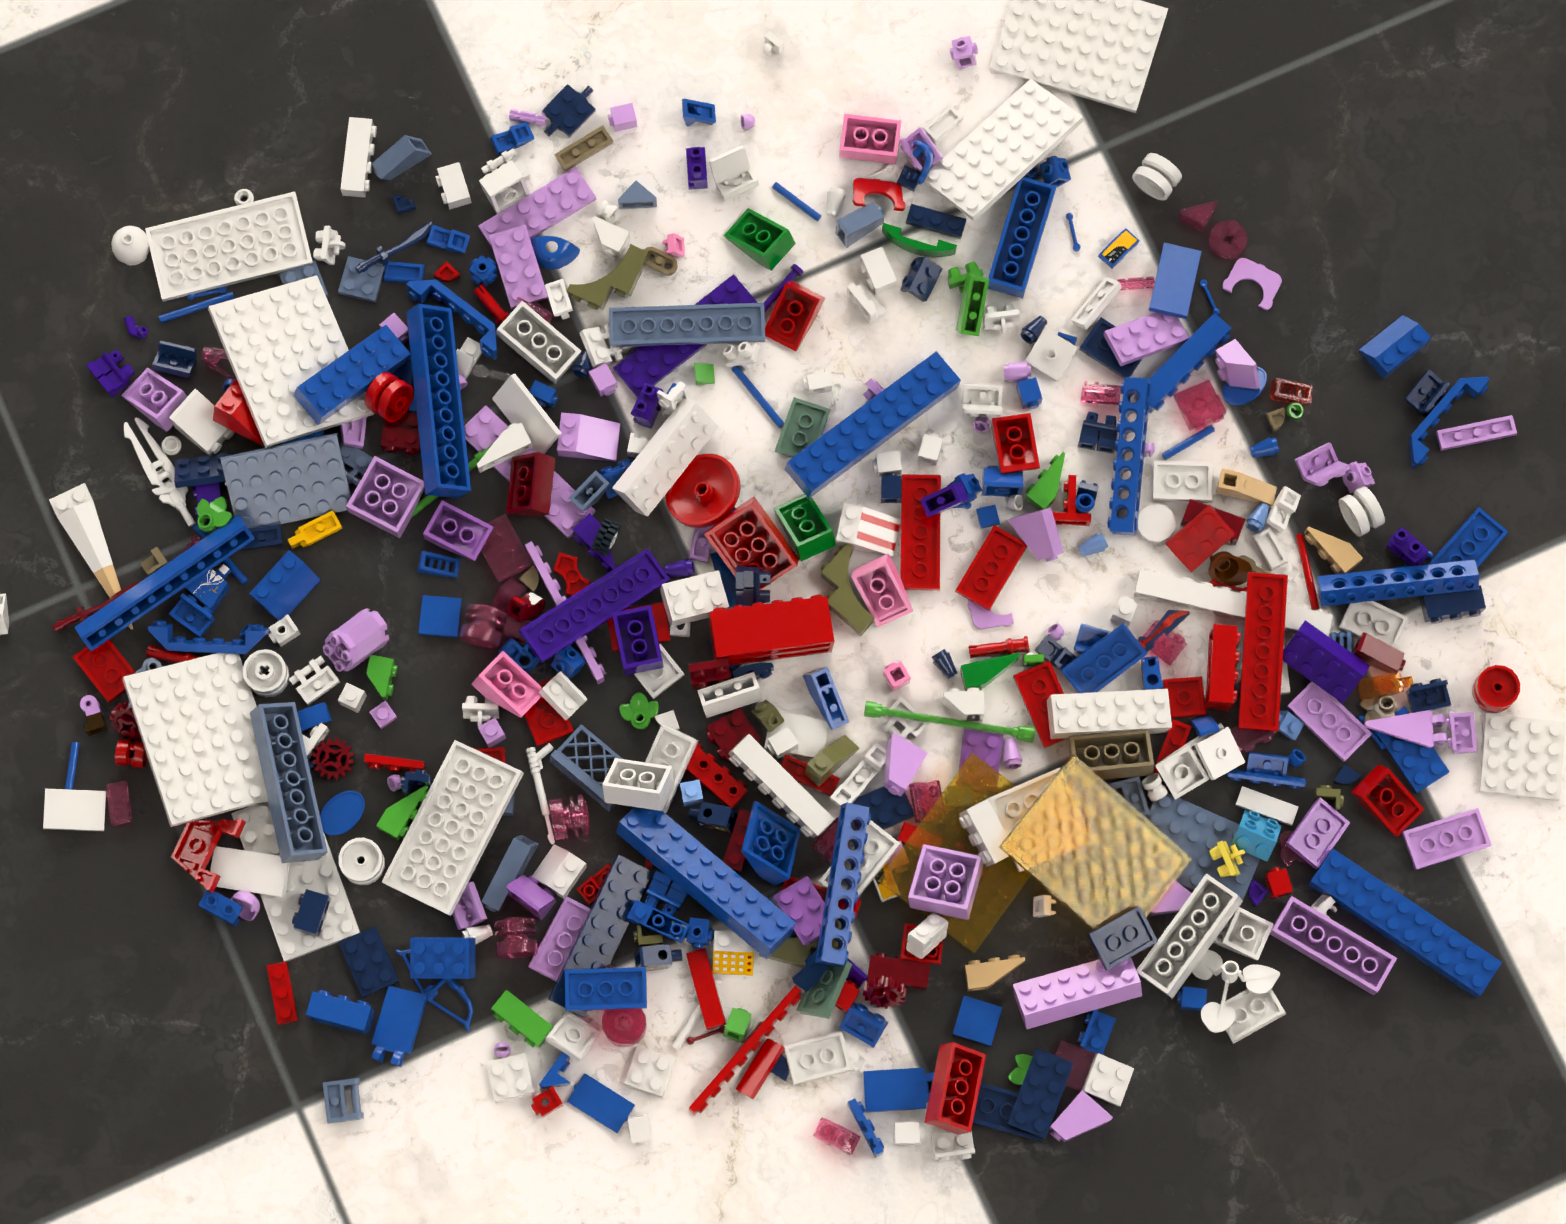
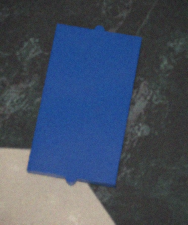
M584 1074L578 1085L574 1086V1091L567 1100L569 1104L617 1134L624 1122L628 1121V1116L635 1104L587 1074Z

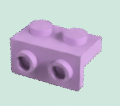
M919 127L906 139L901 138L899 140L902 144V151L913 160L911 163L916 170H923L926 158L925 154L921 158L913 156V151L917 147V145H913L914 140L923 141L931 147L933 152L931 168L943 159V156L922 127Z
M1449 712L1450 717L1446 718L1447 730L1451 729V737H1448V748L1453 749V754L1477 753L1474 712L1457 714Z
M474 881L468 882L452 913L458 930L474 927L487 919Z

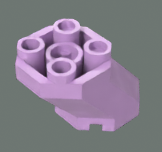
M366 608L338 629L329 633L325 639L323 652L332 661L337 671L341 672L344 670L348 672L386 645L389 640V635L385 636L387 624L377 611L370 612V609Z

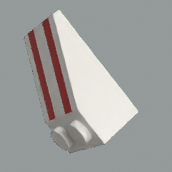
M844 503L836 537V546L844 547L848 544L854 550L883 556L889 553L890 557H893L901 519L862 506Z

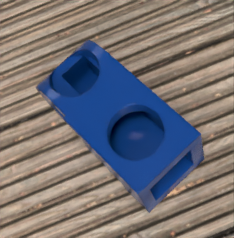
M1143 657L1141 659L1143 690L1163 689L1158 657Z

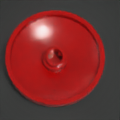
M710 453L696 455L665 494L668 510L677 521L691 528H704L714 525L726 517L736 505L741 489L740 477L735 467L724 457Z

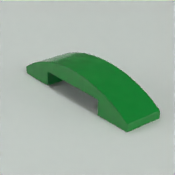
M886 223L882 225L883 235L893 244L910 253L926 257H947L956 253L957 245L938 240L937 246H933L901 236L902 228Z

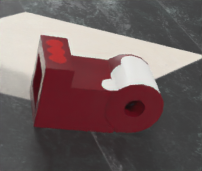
M532 592L527 593L522 598L513 596L510 598L507 615L519 622L525 621L541 613L545 607V600Z

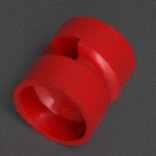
M119 739L115 751V764L122 766L131 764L132 767L145 768L148 756L143 742L136 741L132 744L130 740Z

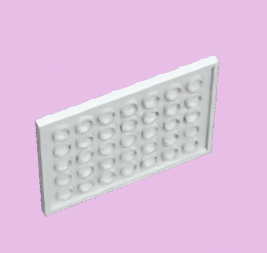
M1012 0L990 70L1025 81L1032 79L1042 86L1136 113L1168 8L1141 0Z
M317 275L209 306L208 311L265 448L374 415L365 406L366 392H364L324 422L317 425L293 396L300 384L349 351Z
M216 653L123 677L122 680L170 827L268 801L250 712L256 707L251 688L243 677V664L239 654Z

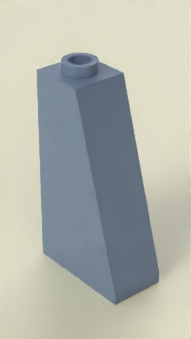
M523 835L513 838L481 901L486 904L485 907L496 912V910L500 911L504 908L510 897L506 886L522 876L539 845L538 843Z

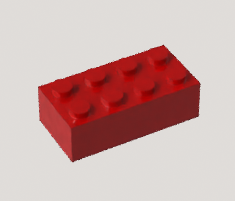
M1214 624L1209 632L1206 710L1229 711L1231 706H1234V702L1237 701V690H1234L1236 682H1238V671L1235 670V667L1239 663L1240 655L1239 651H1236L1241 638V632H1237L1238 626Z
M954 1042L940 1045L924 1123L957 1135L971 1132L986 1054Z

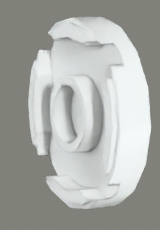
M1151 504L1143 508L1139 513L1137 528L1139 534L1145 540L1152 543H1160L1169 539L1174 533L1176 526L1175 516L1166 506Z

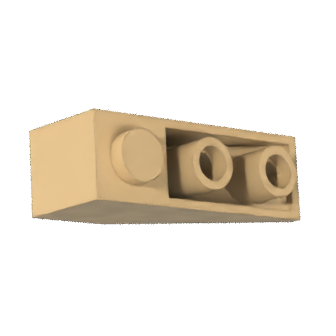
M1222 469L1216 493L1273 506L1277 487L1240 472Z
M1306 528L1304 532L1305 539L1310 545L1314 544L1322 559L1328 560L1335 574L1348 573L1362 561L1363 558L1350 543L1314 528Z
M1020 955L1008 956L1007 960H1000L999 957L988 959V962L980 963V960L969 961L968 965L964 967L967 992L990 988L1025 962V957L1020 958Z

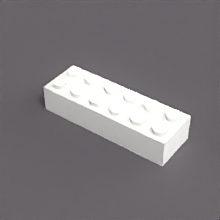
M683 398L612 489L635 512L648 517L719 426L696 402Z
M1168 689L1050 695L1047 699L1051 739L1149 729V734L1167 733L1172 728Z
M750 734L745 736L728 753L730 756L729 760L736 767L740 766L744 769L743 774L750 781L755 780L759 784L757 788L764 795L769 794L773 798L771 802L778 809L783 808L787 812L786 817L792 823L797 822L801 826L800 831L806 837L811 836L814 838L818 836L834 820Z
M1206 874L1158 939V942L1137 968V973L1173 999L1243 900L1236 893Z

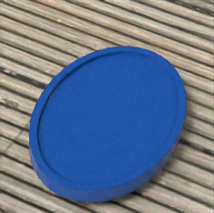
M1257 367L1260 384L1258 389L1229 386L1226 382L1223 387V399L1225 402L1236 406L1254 400L1266 386V372L1262 368Z
M344 791L330 799L320 814L323 832L330 836H337L352 829L364 813L365 801L363 796L356 791Z

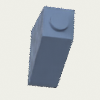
M404 135L377 158L372 165L375 168V174L380 179L392 180L429 157L431 152L422 139Z
M872 202L836 221L835 234L844 246L848 248L882 225L885 213L880 206H876Z

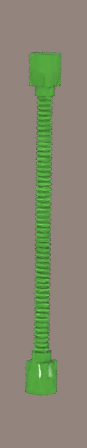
M866 701L864 717L880 718L881 716L885 717L888 715L916 721L923 720V722L928 721V723L933 722L941 725H953L966 729L1008 734L1016 737L1018 740L1030 743L1033 742L1035 727L1030 726L1008 728L985 723H973V721L968 722L960 719H948V717L928 716V714L923 715L921 713L888 709L882 706V704Z

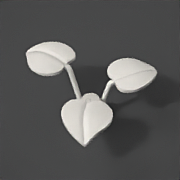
M1207 950L1192 973L1199 979L1208 980L1213 974L1218 976L1222 972L1221 976L1225 981L1221 1004L1210 1002L1202 1008L1201 1019L1204 1025L1213 1033L1223 1032L1232 1026L1235 1020V1011L1232 1007L1224 1006L1229 983L1235 982L1238 976L1242 982H1246V988L1250 992L1265 994L1273 988L1280 976V972L1263 965H1249L1243 969L1242 973L1236 962L1227 961L1223 964L1219 954Z

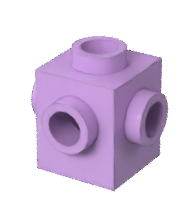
M970 36L952 40L953 48L950 49L952 60H955L958 69L977 65L976 54H978V47L976 42L973 43Z
M1355 461L1348 464L1350 469L1345 471L1346 474L1342 476L1343 482L1350 493H1354L1355 490L1362 486L1368 488L1375 484L1371 470L1366 462L1357 463Z

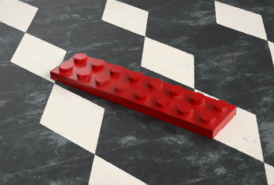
M1248 572L1238 729L1278 732L1288 575Z

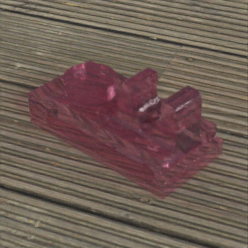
M1084 381L1080 403L1119 405L1121 385H1099V382L1088 384L1087 381Z

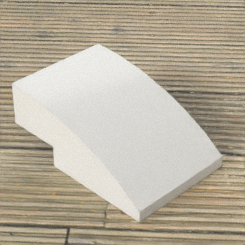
M1238 907L1213 943L1248 958L1258 960L1274 924Z

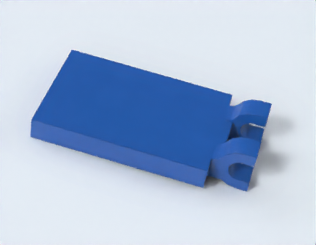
M388 986L371 1043L377 1046L373 1051L372 1059L383 1062L385 1052H393L390 1063L402 1067L405 1053L410 1055L412 1053L428 999L427 995Z
M924 1068L863 1071L866 1113L927 1109L926 1103H928L930 1096L928 1082L933 1081L934 1072L924 1074Z

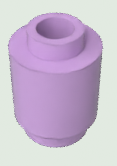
M1027 361L1009 362L1008 365H1004V380L1016 382L1027 380L1028 377H1031V365H1027Z

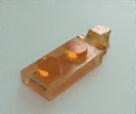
M1396 673L1362 678L1357 685L1360 700L1399 694L1404 692L1405 687H1410L1413 684L1412 676L1401 678V674Z

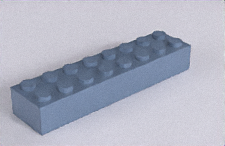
M295 702L259 704L250 712L281 862L292 863L319 860L328 851Z

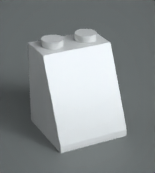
M196 389L191 392L169 417L175 429L208 456L213 453L216 454L221 449V444L226 439H230L234 434V431L213 421L214 405Z

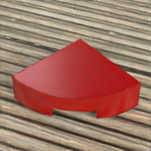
M447 261L433 274L437 280L444 282L454 281L461 276Z

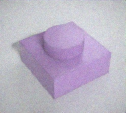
M386 700L369 711L381 729L397 718Z

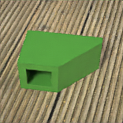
M370 655L366 674L382 699L388 701V696H392L394 684H391L392 678L397 675L398 665H395L394 659Z

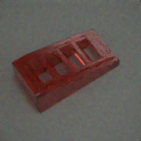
M1275 378L1271 382L1270 399L1310 405L1313 385ZM1294 388L1297 389L1296 396H1294ZM1302 389L1305 390L1304 398L1301 397Z

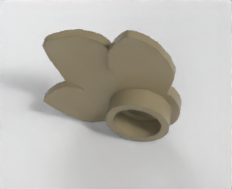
M1372 696L1361 701L1359 706L1368 711L1365 715L1364 723L1369 720L1395 716L1394 712L1397 709L1395 699L1391 696H1383L1381 698Z

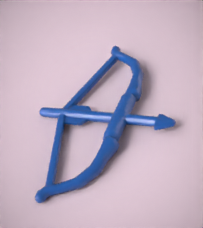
M397 949L396 954L402 956L410 971V963L406 957V954H410V949L404 951ZM413 978L421 994L428 996V1002L464 1024L466 1031L471 1030L469 1024L474 1011L472 1002L463 986H459L454 979H441L436 985H429L423 990L418 978ZM445 982L467 1004L468 1016L466 1021L432 1000L438 995V988Z

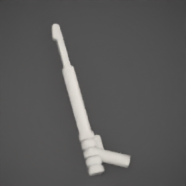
M548 743L537 753L535 752V747L527 748L526 753L542 816L545 817L549 833L547 837L550 844L553 845L555 840L549 820L550 811L540 774L541 769H543L541 759L554 749Z

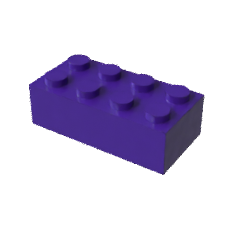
M1306 620L1283 650V661L1341 703L1346 701L1370 667Z

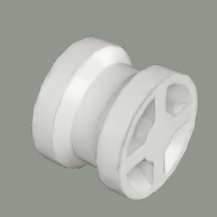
M603 200L595 216L598 218L602 217L605 221L611 223L618 212V207L615 205L611 206L609 201Z

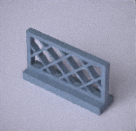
M581 724L550 755L549 762L607 811L610 812L615 806L612 803H605L603 782H596L593 779V773L604 772L606 778L607 772L610 770L606 766V759L622 758ZM582 731L588 736V743H577L576 736ZM588 746L589 756H578L577 747ZM591 746H600L603 749V755L592 756ZM566 747H574L575 757H567L562 751ZM603 759L604 768L593 769L592 760ZM578 760H589L590 769H581L578 766Z

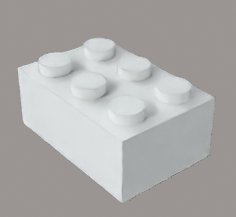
M719 570L664 583L660 588L670 627L709 618L710 611H713L715 608L723 607L724 609H729Z
M615 758L602 785L605 803L662 811L674 786L672 767Z
M988 799L959 813L960 824L964 829L967 828L970 834L968 836L970 843L977 847L979 851L978 856H982V862L987 867L1016 853Z

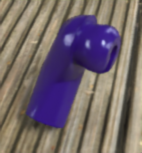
M133 316L124 318L130 336L138 339L147 337L148 329L145 326L143 328L136 326Z

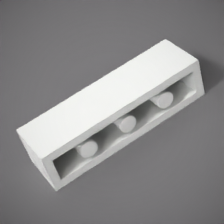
M349 117L341 181L343 196L365 198L366 191L370 190V180H368V173H372L370 156L374 155L375 149L372 139L376 137L377 126H374L372 119Z

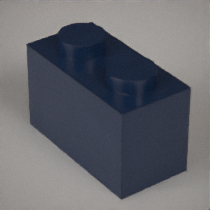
M306 889L305 893L300 895L298 901L300 908L298 913L295 912L292 919L293 928L297 931L319 937L331 898L328 895Z

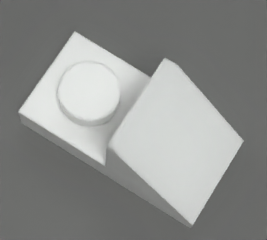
M467 337L461 349L456 350L458 374L464 376L465 379H467L482 354L480 343Z
M322 723L312 729L310 739L302 734L308 761L312 757V753L316 751L315 746L319 747L320 741H323L330 731Z

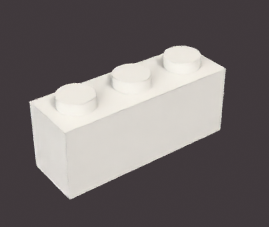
M754 672L697 690L706 718L763 700Z

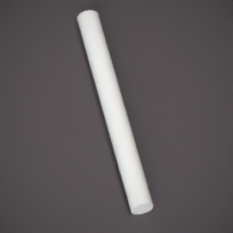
M714 979L718 990L722 982ZM698 1004L671 1047L674 1049H680L702 1014L700 1004Z

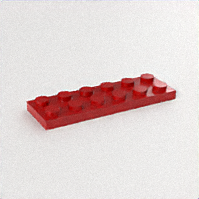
M902 474L900 578L905 590L940 591V514L927 517L920 499L941 490V475Z

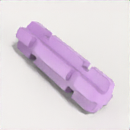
M511 109L509 112V119L513 121L519 120V122H527L529 124L537 123L540 126H545L546 115L543 114L536 115V113L522 110L518 112L516 109Z

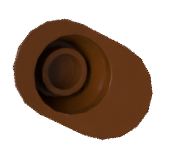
M1222 551L1210 556V567L1208 570L1212 579L1237 586L1247 582V574L1252 572V567L1248 561L1234 556L1227 551Z

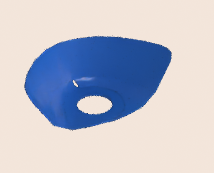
M538 236L530 239L537 263L545 269L555 270L565 267L574 261L580 253V249L577 246L559 237ZM549 241H554L558 245L557 250L553 253L546 250L545 246Z

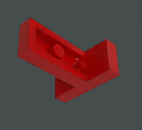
M1068 475L1067 481H1064L1063 492L1067 493V500H1063V511H1066V513L1052 512L1056 525L1090 526L1091 513H1076V475Z

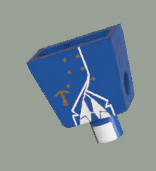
M222 564L216 571L210 569L184 588L201 604L214 612L230 589L229 584L224 579L232 571Z

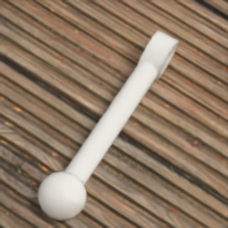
M887 164L884 169L858 178L869 179L886 171L892 172L893 165Z
M764 1014L758 1016V1021L745 1035L743 1042H737V1048L740 1049L756 1028L766 1019Z

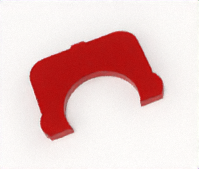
M856 178L853 181L854 197L852 202L855 206L865 207L864 198L867 195L881 194L893 202L895 211H904L906 204L903 201L902 187L898 183L866 178Z

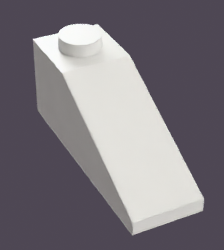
M513 423L501 433L477 463L480 473L533 448L522 423Z

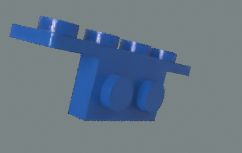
M1249 751L1246 770L1233 769L1226 773L1227 777L1235 781L1248 779L1252 783H1261L1263 781L1269 782L1273 786L1285 784L1294 789L1306 787L1305 778L1286 776L1288 756Z

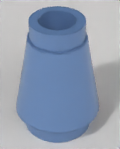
M1259 503L1246 519V527L1256 533L1264 529L1270 507L1265 503Z
M1096 533L1078 546L1083 557L1103 552L1105 548L1109 547L1102 533L1098 535Z

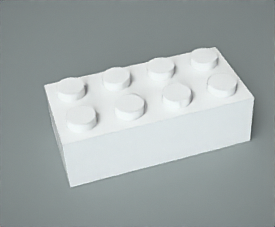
M523 301L520 302L496 331L498 337L554 384L581 354L579 348Z

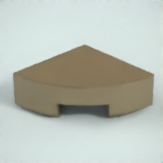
M1284 407L1265 415L1273 433L1279 430L1284 423Z
M532 565L519 580L533 593L538 588L539 575L536 568Z

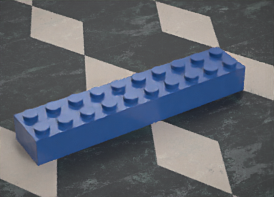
M417 304L408 310L406 314L425 495L460 498L471 491L452 309Z
M937 351L787 461L784 470L810 499L955 391L961 379Z
M634 807L619 821L616 833L766 960L792 935L796 925L795 921L663 811Z
M1335 849L1329 852L1308 883L1310 887L1319 893L1331 896L1335 904L1475 998L1481 996L1502 964L1494 956Z

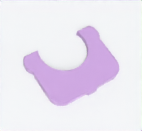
M1247 258L1238 259L1230 275L1223 282V290L1232 293L1234 285L1239 281H1255L1263 291V300L1258 307L1266 311L1269 310L1273 304L1272 300L1282 283L1280 275L1267 269L1264 265L1257 264Z
M968 600V609L971 612L973 624L976 628L987 629L1001 625L1007 627L1014 623L1012 612L1007 615H998Z

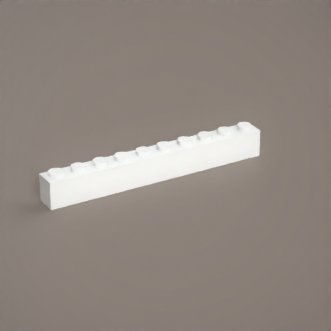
M1140 569L1134 597L1245 622L1246 591L1238 593L1232 591L1229 587L1217 588L1208 582L1200 584L1194 582L1191 578L1184 577L1179 579L1170 573H1163L1162 575L1155 573L1156 571L1153 569ZM1286 601L1284 632L1295 634L1306 620L1329 636L1333 615L1328 614L1329 612L1326 610L1318 609L1314 611L1310 610L1308 606L1290 605V602Z

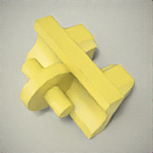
M1223 840L1217 842V846L1209 851L1214 861L1222 857L1224 858L1226 864L1217 868L1219 875L1222 878L1240 875L1234 859H1236L1238 865L1242 864L1241 856L1245 854L1244 849L1238 851L1236 845L1230 846L1232 854L1227 842H1223Z

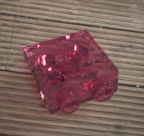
M1210 380L1178 392L1173 396L1189 431L1192 429L1200 430L1212 421L1217 423L1224 419L1227 412L1219 395H1216Z

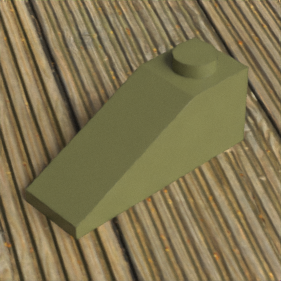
M844 735L809 761L804 774L819 787L859 750V747Z

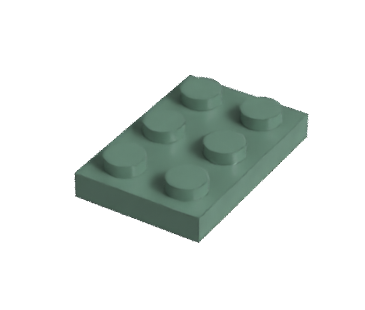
M794 397L775 452L793 458L816 441L823 434L831 409Z
M847 961L844 963V966H829L819 981L810 990L804 991L796 1011L804 1015L829 1019L852 964Z

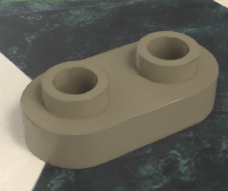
M655 247L644 249L649 252L650 256L654 257V260H648L645 266L665 276H671L677 271V260L673 256ZM669 264L672 267L670 269H666L665 265Z

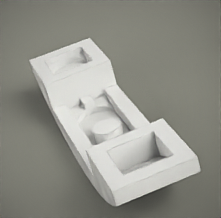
M875 743L860 764L829 799L839 807L847 802L853 803L885 765L886 749Z

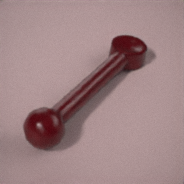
M722 1025L717 1030L694 1038L688 1037L686 1040L687 1044L692 1045L697 1040L717 1033L724 1034L725 1026Z

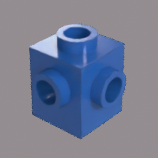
M1051 156L1040 164L1044 183L1059 187L1071 180L1069 166L1065 158Z
M481 255L478 259L475 258L469 266L472 281L478 285L483 284L485 288L497 277L496 263L489 257L486 259Z
M960 474L949 484L962 482L969 498L966 501L967 503L977 498L976 495L982 491L979 481L974 474Z
M568 646L553 656L554 660L551 666L558 673L561 671L570 680L581 671L586 660L574 648Z
M690 917V927L685 935L686 941L692 944L691 947L703 949L704 946L710 947V941L713 942L714 940L713 922L708 919Z

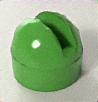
M1292 403L1287 407L1286 413L1290 418H1299L1303 414V407L1299 403Z

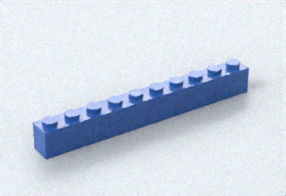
M237 515L225 526L218 528L75 627L76 631L90 651H93L255 539L240 516Z

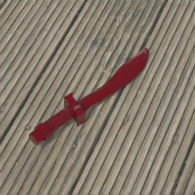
M135 582L120 590L100 605L84 610L83 606L76 608L78 613L57 621L56 624L52 625L54 630L58 632L81 620L80 623L83 622L87 617L92 616L139 582Z

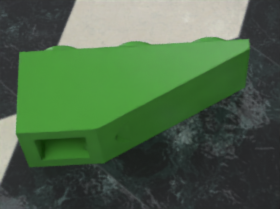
M1064 452L1060 456L1056 454L1049 463L1051 464L1049 469H1043L1037 477L1039 479L1035 485L1032 483L1025 491L1027 494L1025 500L1038 511L1049 508L1056 500L1065 457Z
M423 786L388 807L377 823V828L397 841L401 837L404 838L409 830L407 826L411 820H414L420 805L426 799L429 791L428 786Z

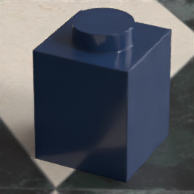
M896 473L882 475L881 503H901V476H897Z

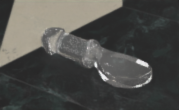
M475 365L472 368L473 375L477 377L490 376L491 379L495 378L505 382L510 377V374L507 372H499L494 369L490 371L483 365Z

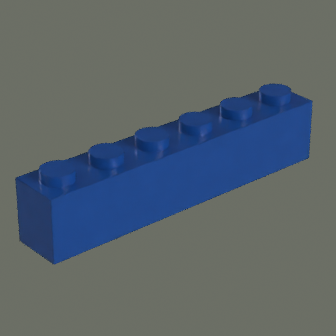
M1216 313L1149 378L1151 381L1149 413H1152L1154 410H1160L1165 404L1164 400L1168 396L1171 398L1178 391L1177 387L1181 383L1185 384L1191 378L1190 373L1194 369L1198 371L1205 363L1203 360L1207 356L1211 358L1216 353V347L1220 343L1225 344L1229 340L1232 328ZM1135 394L1134 399L1136 401L1139 397L1138 394Z

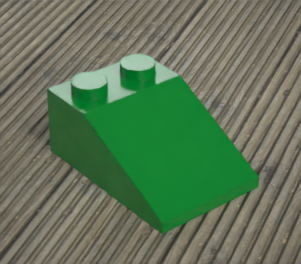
M749 208L724 234V237L755 262L771 271L796 244L789 229Z
M804 494L774 508L800 561H804L836 546L833 530L812 497L808 499Z

